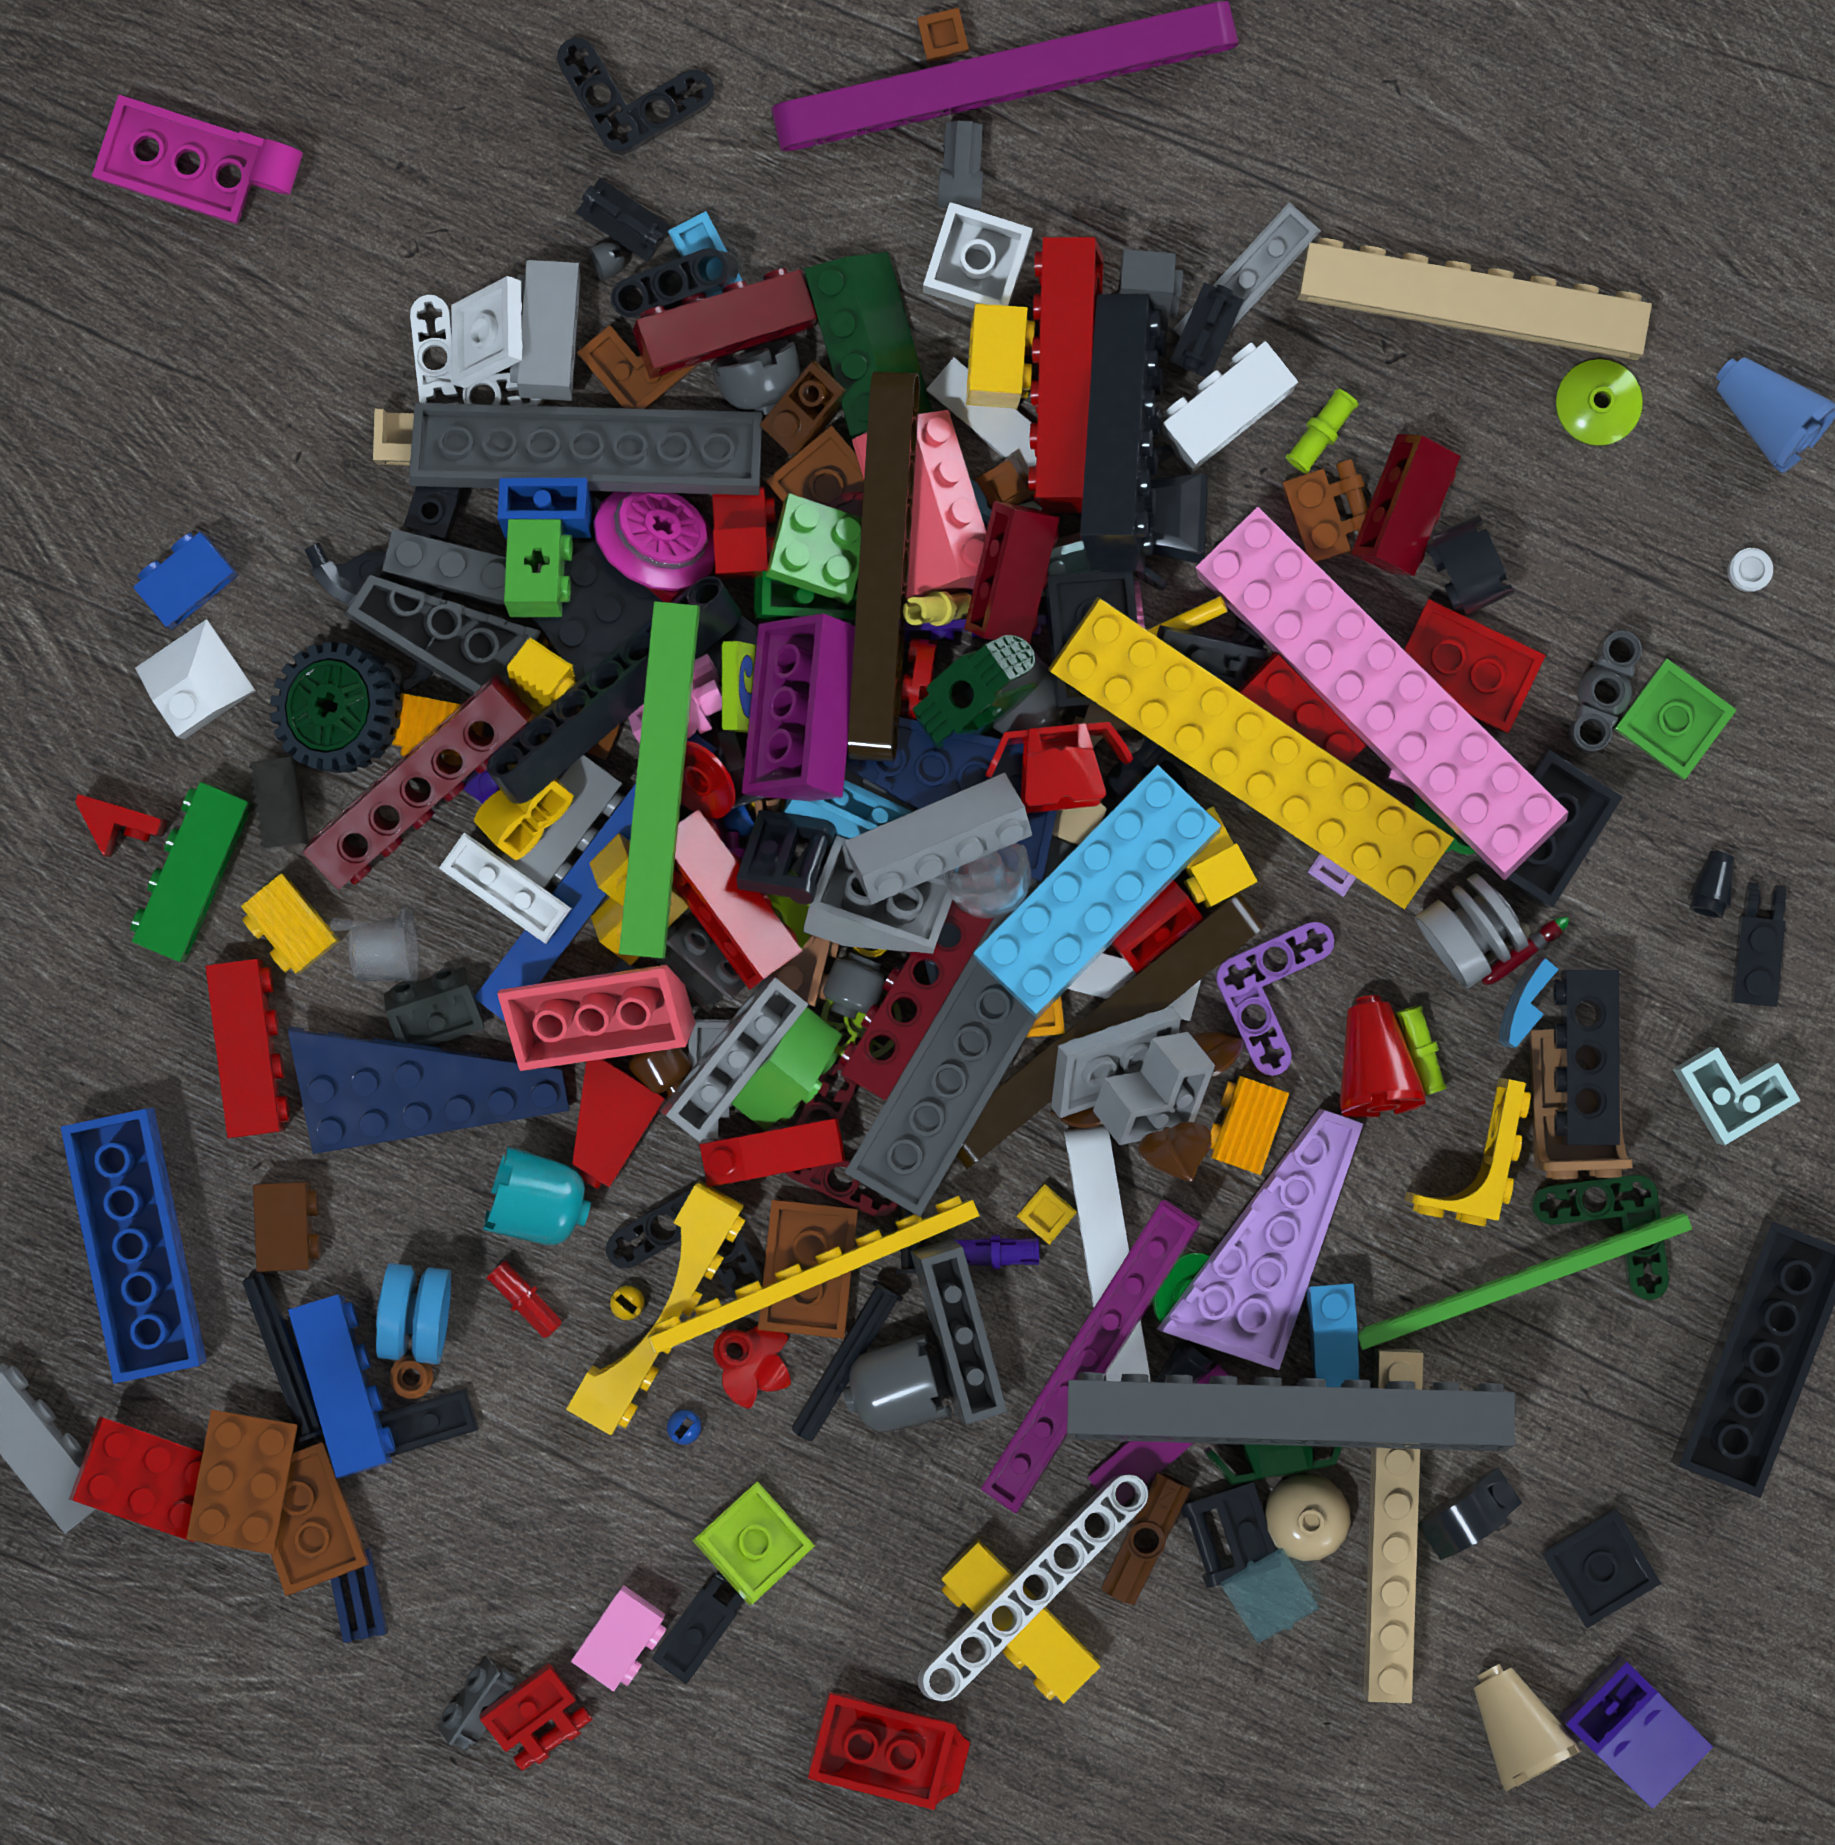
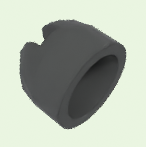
M601 243L589 248L593 266L602 281L621 272L625 264V257L615 258L614 255L621 248L613 243Z

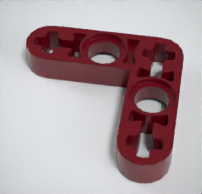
M834 1063L825 1074H821L818 1078L822 1082L818 1092L823 1097H826L830 1088V1084L824 1081L827 1074L835 1075L838 1070L843 1071L844 1066L839 1063ZM844 1078L849 1083V1088L847 1091L839 1089L833 1100L834 1102L842 1103L838 1112L826 1103L815 1102L814 1096L811 1101L805 1104L796 1125L806 1124L807 1116L816 1109L825 1110L829 1113L831 1119L838 1118L840 1124L855 1091L856 1084ZM848 1160L812 1167L811 1170L808 1168L803 1169L800 1174L794 1171L786 1172V1175L791 1179L873 1216H887L898 1206V1204L892 1201L890 1205L882 1204L879 1209H875L871 1206L873 1199L861 1193L859 1202L851 1199V1196L859 1186V1181L854 1178L853 1184L848 1190L839 1192L832 1189L828 1184L830 1171L840 1166L847 1168L850 1164Z

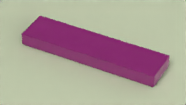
M1217 1363L1210 1369V1373L1196 1384H1209L1211 1376L1228 1375ZM1127 1441L1092 1471L1087 1478L1097 1490L1114 1476L1127 1474L1139 1477L1146 1485L1154 1478L1156 1471L1161 1472L1193 1443ZM1122 1482L1116 1488L1115 1496L1120 1505H1123L1135 1495L1133 1487L1127 1482Z

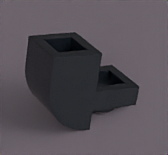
M1499 1467L1486 1472L1462 1494L1441 1502L1418 1522V1527L1439 1559L1443 1560L1469 1548L1494 1532L1508 1521L1506 1517L1521 1505L1522 1502Z

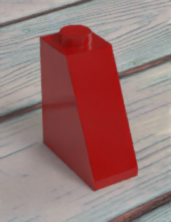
M606 1059L586 1061L572 1162L573 1165L580 1169L578 1173L582 1176L583 1181L597 1189L600 1188L602 1183L608 1187L613 1185L667 1099L662 1094L652 1092L649 1088L638 1082L634 1076Z

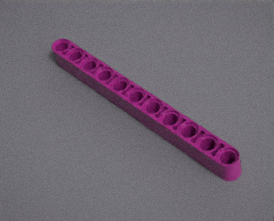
M1219 1L776 104L770 109L780 151H795L1212 55L1237 47L1239 41L1230 2Z

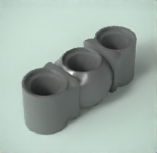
M1616 631L1601 640L1597 649V658L1593 661L1592 668L1583 674L1578 683L1577 695L1580 706L1576 707L1575 719L1568 729V738L1573 748L1579 752L1591 753L1607 746L1612 738V727L1618 720L1617 716L1623 713L1631 702L1632 687L1629 679L1634 676V666L1641 657L1642 647L1637 636L1629 631ZM1613 640H1621L1629 647L1630 654L1625 663L1616 662L1611 658L1609 646ZM1600 680L1607 681L1614 687L1615 697L1610 704L1602 703L1595 697V685ZM1585 721L1594 722L1600 729V739L1594 745L1585 743L1580 737V727Z

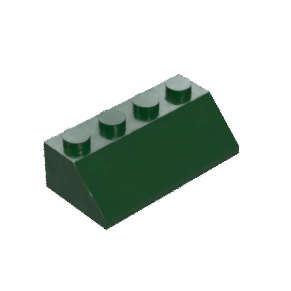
M889 253L847 256L804 268L833 378L846 390L841 406L851 442L855 437L867 433L870 383L874 371L918 373L920 381L918 414L933 412Z

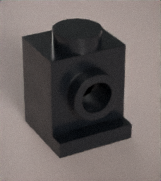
M416 486L404 526L412 530V534L448 542L464 492L458 487ZM428 504L438 506V515L433 519H427L423 515V509Z

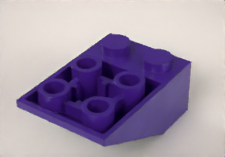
M1621 1655L1559 1716L1652 1809L1713 1748Z

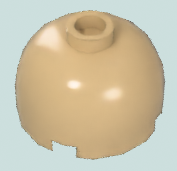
M1295 1474L1279 1482L1269 1494L1264 1511L1268 1532L1273 1539L1275 1547L1286 1556L1300 1561L1321 1560L1334 1553L1346 1540L1351 1525L1350 1506L1343 1492L1328 1478L1314 1474Z

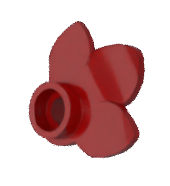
M758 1326L747 1332L739 1329H730L720 1334L715 1340L712 1350L713 1358L716 1364L723 1369L722 1387L726 1395L740 1407L750 1409L753 1406L757 1396V1389L774 1392L790 1386L791 1380L787 1367L777 1355L788 1340V1336L784 1332L758 1330ZM727 1346H738L741 1350V1357L738 1359L730 1358L726 1352Z

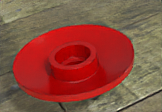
M687 741L681 803L692 812L699 809L705 818H722L732 810L735 804V787L731 776L722 762L712 752L697 743Z

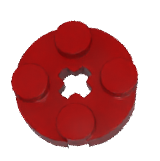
M911 638L908 654L907 675H904L901 693L900 717L918 721L914 715L913 708L929 695L926 689L934 680L933 674L937 660L938 640Z

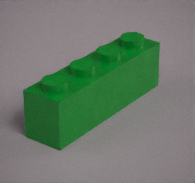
M199 782L197 789L193 787L189 789L181 807V811L186 813L180 829L176 827L172 829L164 847V851L169 853L163 869L157 867L150 878L147 891L151 892L152 895L146 909L140 907L131 923L130 931L135 932L132 939L133 943L175 961L187 962L254 803L203 782Z

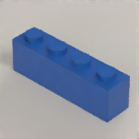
M337 1294L288 1309L336 1478L348 1477L392 1463L390 1453L396 1451L389 1427L382 1428L377 1411L384 1409L377 1385L370 1386L366 1369L372 1367L365 1343L358 1344L353 1328L359 1326V1319L353 1302L346 1303L345 1297Z

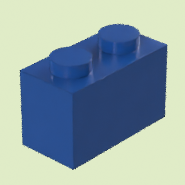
M499 478L497 519L505 538H507L508 519H561L566 535H572V538H591L593 495L589 489L587 478Z
M190 532L180 538L171 547L174 553L161 564L156 560L146 566L137 576L141 581L133 586L165 627L171 630L178 627L239 576L209 538L201 532L195 536Z

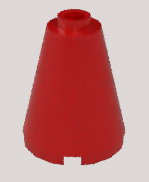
M1378 995L1355 999L1356 1005L1347 1010L1339 1101L1342 1115L1348 1118L1380 1117V1112L1394 1110L1395 1115L1424 1106L1426 1104V1093L1391 1004L1389 1002H1381V996Z

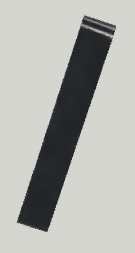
M715 576L701 578L671 602L700 606L695 660L729 632L741 617V610L720 578ZM652 619L489 758L487 771L510 802L521 804L535 797L644 704Z

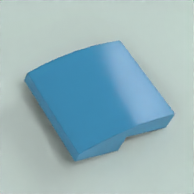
M1546 958L1533 959L1517 982L1503 1014L1498 1040L1504 1047L1516 1048L1544 1015L1531 1002L1559 970Z

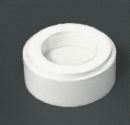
M1746 548L1731 558L1727 573L1730 582L1735 588L1743 592H1755L1770 582L1773 575V564L1770 557L1764 551L1757 548Z

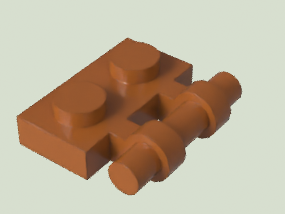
M1352 459L1336 464L1341 481L1330 485L1324 468L1282 482L1304 552L1315 563L1350 552L1351 548L1346 535L1356 531L1360 532L1368 511V505L1362 490L1366 486L1362 474L1357 475ZM1346 494L1353 518L1341 521L1334 498Z

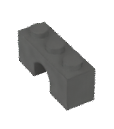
M392 529L379 578L420 590L422 587L445 589L462 595L464 597L463 601L503 611L507 609L504 603L506 557Z

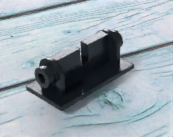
M599 178L594 186L590 185L582 197L583 203L576 211L577 215L646 262L671 228L669 224L602 178Z
M1204 282L1170 359V363L1205 378L1212 374L1244 299L1233 295V291L1225 286L1217 285L1214 287Z

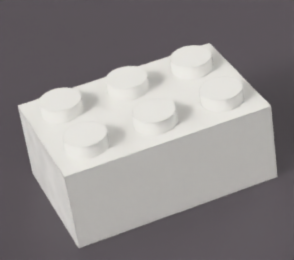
M1266 341L1257 348L1252 342L1232 358L1233 361L1229 363L1231 367L1229 371L1224 375L1218 370L1214 371L1197 386L1198 389L1195 391L1197 396L1188 403L1182 397L1163 413L1164 416L1161 419L1164 423L1161 426L1160 436L1167 444L1173 447L1174 453L1190 473L1194 472L1289 396L1298 384L1297 379Z

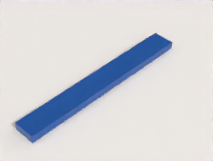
M697 732L687 739V741L705 747L713 754L718 749ZM636 784L552 893V895L572 909L549 942L545 944L527 930H524L474 996L478 1002L504 1022V1015L497 995L498 991L540 984L607 896L606 893L598 888L589 863L618 833L630 841Z

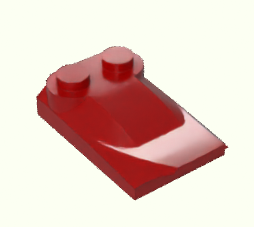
M829 1691L814 1740L807 1778L935 1810V1806L949 1795L958 1793L970 1742L962 1736L955 1723L858 1699L851 1694H838Z

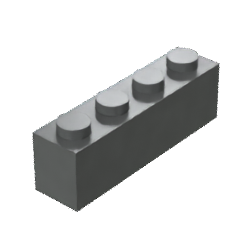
M950 1238L912 1250V1259L955 1415L968 1425L1006 1413L1005 1401L963 1247Z

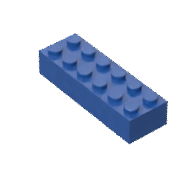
M147 1108L61 1126L113 1384L192 1368L206 1363L207 1359L155 1109Z

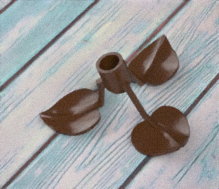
M1205 1032L1192 1035L1193 1039L1215 1065L1211 1078L1228 1069L1237 1059L1244 1045L1241 1036L1238 1037L1236 1034ZM1094 1107L1063 1118H1059L1051 1108V1116H1056L1063 1123L1070 1126L1092 1128L1103 1124L1093 1112ZM1183 1122L1172 1128L1165 1127L1163 1131H1156L1146 1135L1140 1141L1138 1151L1143 1161L1163 1173L1192 1182L1201 1161L1212 1145V1135L1210 1130L1204 1125L1194 1122Z

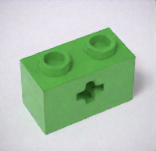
M508 519L504 603L510 617H562L563 602H570L571 582L570 576H564L565 561H572L573 543L572 535L565 534L561 519ZM538 564H546L541 567V573H533L538 570Z

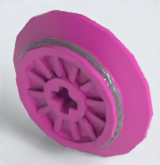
M614 491L600 503L594 519L596 542L608 562L628 579L651 589L679 591L688 589L695 582L712 573L715 564L713 531L704 516L682 496L675 493Z

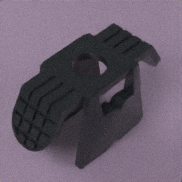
M1170 444L1157 448L1158 464L1168 459L1174 453V449ZM1205 474L1151 480L1150 488H1154L1156 493L1155 515H1148V529L1153 530V555L1199 564L1205 558V523L1208 499V478ZM1145 567L1144 571H1133L1134 576L1158 590L1164 591L1167 583L1159 575Z

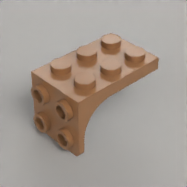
M1554 1029L1530 1030L1534 1169L1546 1171V1178L1578 1179V1170H1589V1176H1596V1178L1622 1177V1169L1633 1167L1632 1159H1629L1626 1154L1623 1139L1621 1089L1620 1145H1562V1136H1555L1554 1113L1555 1110H1561V1093H1555L1554 1068L1555 1066H1561V1049L1554 1048ZM1581 1046L1575 1054L1577 1065L1583 1070H1590L1594 1067L1597 1059L1595 1051L1589 1046ZM1582 1089L1577 1094L1575 1103L1580 1112L1589 1114L1595 1109L1597 1099L1592 1091Z

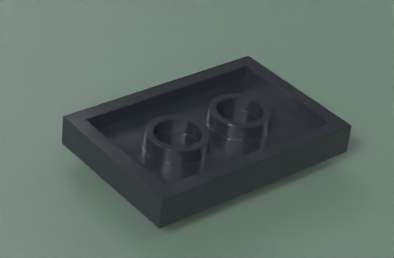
M1102 571L1051 575L1048 577L1045 596L1052 663L1097 597L1138 623L1133 571ZM1053 674L1056 708L1097 705L1096 702Z

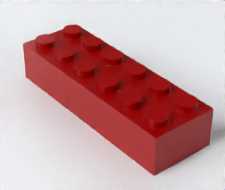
M1043 237L1042 251H1035L1034 270L1035 277H1039L1041 294H1034L1033 316L1034 320H1038L1040 337H1034L1032 340V361L1037 363L1039 380H1032L1031 405L1036 406L1038 423L1030 424L1029 439L1030 449H1035V457L1037 459L1036 466L1029 467L1028 487L1029 492L1034 495V500L1038 501L1042 509L1047 513H1082L1096 295L1103 294L1104 257L1095 237Z

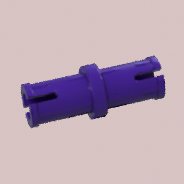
M991 1235V1239H953L963 1247L968 1266H991V1270L1000 1269V1266L1039 1265L1038 1237L1010 1239L1000 1238L999 1235Z

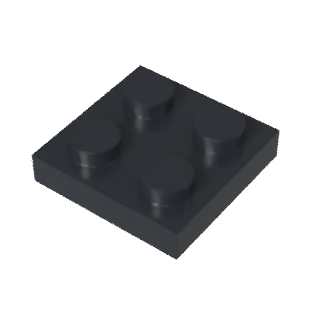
M1616 1508L1610 1509L1540 1551L1586 1628L1591 1627L1661 1584Z

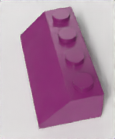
M824 613L759 624L742 788L743 794L801 801H817L843 797L849 732L855 636L854 625Z

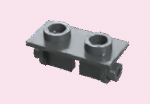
M487 1656L480 1666H476L470 1671L465 1681V1688L457 1700L445 1708L440 1719V1725L438 1726L439 1731L449 1745L452 1746L455 1743L466 1751L471 1745H477L487 1729L479 1718L483 1707H489L515 1688L512 1684L516 1677L505 1669H501L499 1672Z

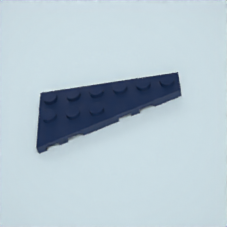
M900 717L898 748L894 762L850 760L847 744L845 768L916 810L1002 773H1006L1018 796L1021 798L1023 744L1006 745L992 777L989 778L985 774L1000 739L978 734H956L954 731L943 740L944 746L938 750L918 721ZM1057 811L1028 813L1027 817L1032 836L990 854L1038 883H1042Z

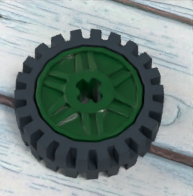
M323 642V645H311L307 647L308 653L298 652L293 656L295 664L286 663L281 670L286 674L285 679L277 678L274 687L280 690L279 696L271 695L270 705L277 707V712L270 713L271 723L279 725V728L274 730L275 736L278 740L285 742L282 748L287 753L294 755L293 759L311 768L335 773L357 771V767L366 768L373 764L371 758H380L385 753L382 748L383 744H392L395 736L390 734L391 728L399 729L401 719L394 717L396 711H402V701L395 699V695L401 693L399 684L391 681L395 676L391 669L383 666L385 662L367 650L336 642ZM338 703L337 710L334 712L335 705Z

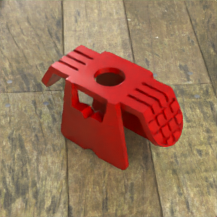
M1110 722L1032 728L1029 730L1004 732L985 776L992 777L1006 745L1023 744L1020 799L1025 806L1027 814L1096 807L1100 804L1101 799L1105 797L1106 790L1090 737L1102 736L1117 757L1125 764L1133 761V756Z

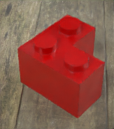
M764 487L760 488L759 495L712 494L714 514L713 540L717 577L721 581L755 579L762 571H767L775 537H768V524H776L774 498H766Z

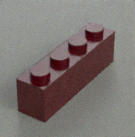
M786 268L777 269L765 274L761 282L747 285L746 281H738L722 288V294L707 298L705 293H701L682 300V306L666 311L664 306H658L640 314L641 319L636 320L633 334L649 379L812 329L817 320V315L801 270L788 273Z

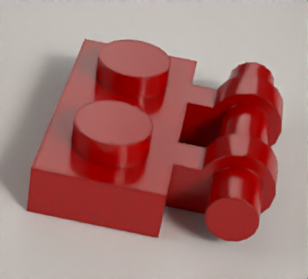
M547 1663L479 1714L480 1721L505 1752L519 1742L525 1748L513 1757L514 1762L521 1771L526 1770L535 1762L540 1765L550 1757L549 1752L566 1739L569 1741L574 1740L581 1734L580 1729L593 1720L591 1714L584 1706L571 1715L564 1710L574 1703L576 1698L550 1663ZM551 1719L556 1724L555 1727L540 1738L533 1734L534 1731Z

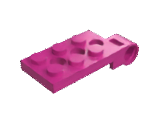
M118 94L92 177L107 184L239 225L251 185L279 194L290 195L303 153L276 141L263 139L241 131L237 133ZM145 139H153L159 144L158 155L151 161L139 160L136 155L138 144ZM186 152H194L200 157L199 169L190 175L180 173L177 168L179 157ZM228 165L237 166L242 174L240 182L232 188H225L218 181L219 172Z

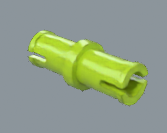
M1336 389L1316 418L1311 417L1307 422V431L1292 451L1287 454L1286 460L1296 469L1307 474L1328 444L1333 445L1338 439V430L1353 410L1358 407L1359 403L1344 390Z
M1416 1005L1397 1011L1395 1015L1398 1017L1403 1037L1426 1095L1446 1089L1447 1086L1444 1083L1435 1053L1439 1048L1437 1041L1431 1040L1423 1013V1006Z

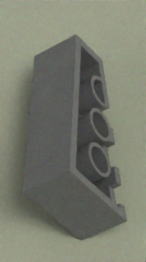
M372 575L365 577L342 614L470 695H473L496 673L509 685L510 679L507 665L529 638L536 641L542 632Z

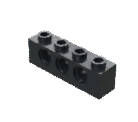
M1619 970L1561 971V979L1554 980L1553 987L1554 1005H1561V1023L1554 1024V1048L1561 1049V1066H1555L1554 1090L1555 1093H1561V1110H1555L1554 1133L1555 1136H1562V1145H1620ZM1581 1002L1590 1003L1596 1010V1019L1589 1027L1581 1025L1575 1017L1576 1007ZM1583 1045L1591 1047L1596 1053V1063L1590 1070L1581 1069L1575 1060L1577 1050ZM1582 1089L1592 1091L1597 1099L1595 1109L1589 1114L1580 1112L1575 1103L1576 1096Z

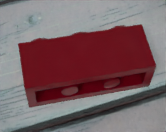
M1397 434L1351 554L1389 574L1415 576L1418 567L1424 560L1425 548L1431 532L1439 521L1440 509L1448 488L1454 482L1456 467L1461 456L1423 435Z
M994 501L964 626L965 630L991 640H996L1005 635H1015L1024 639L1030 645L1032 633L1038 625L1037 611L1042 591L1048 583V565L1052 549L1058 541L1060 517L1036 508Z

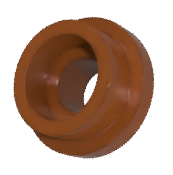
M407 1355L397 1360L390 1371V1383L393 1390L401 1397L408 1399L419 1398L427 1393L434 1379L431 1365L416 1362L413 1355ZM412 1368L419 1372L420 1380L417 1384L412 1385L406 1382L404 1374L407 1369Z

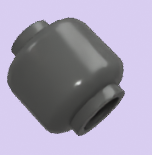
M849 952L847 958H837L833 963L823 988L824 996L834 1002L831 1010L855 1020L858 1012L866 1014L872 1005H877L883 991L882 987L886 981L885 975L879 971L881 964Z

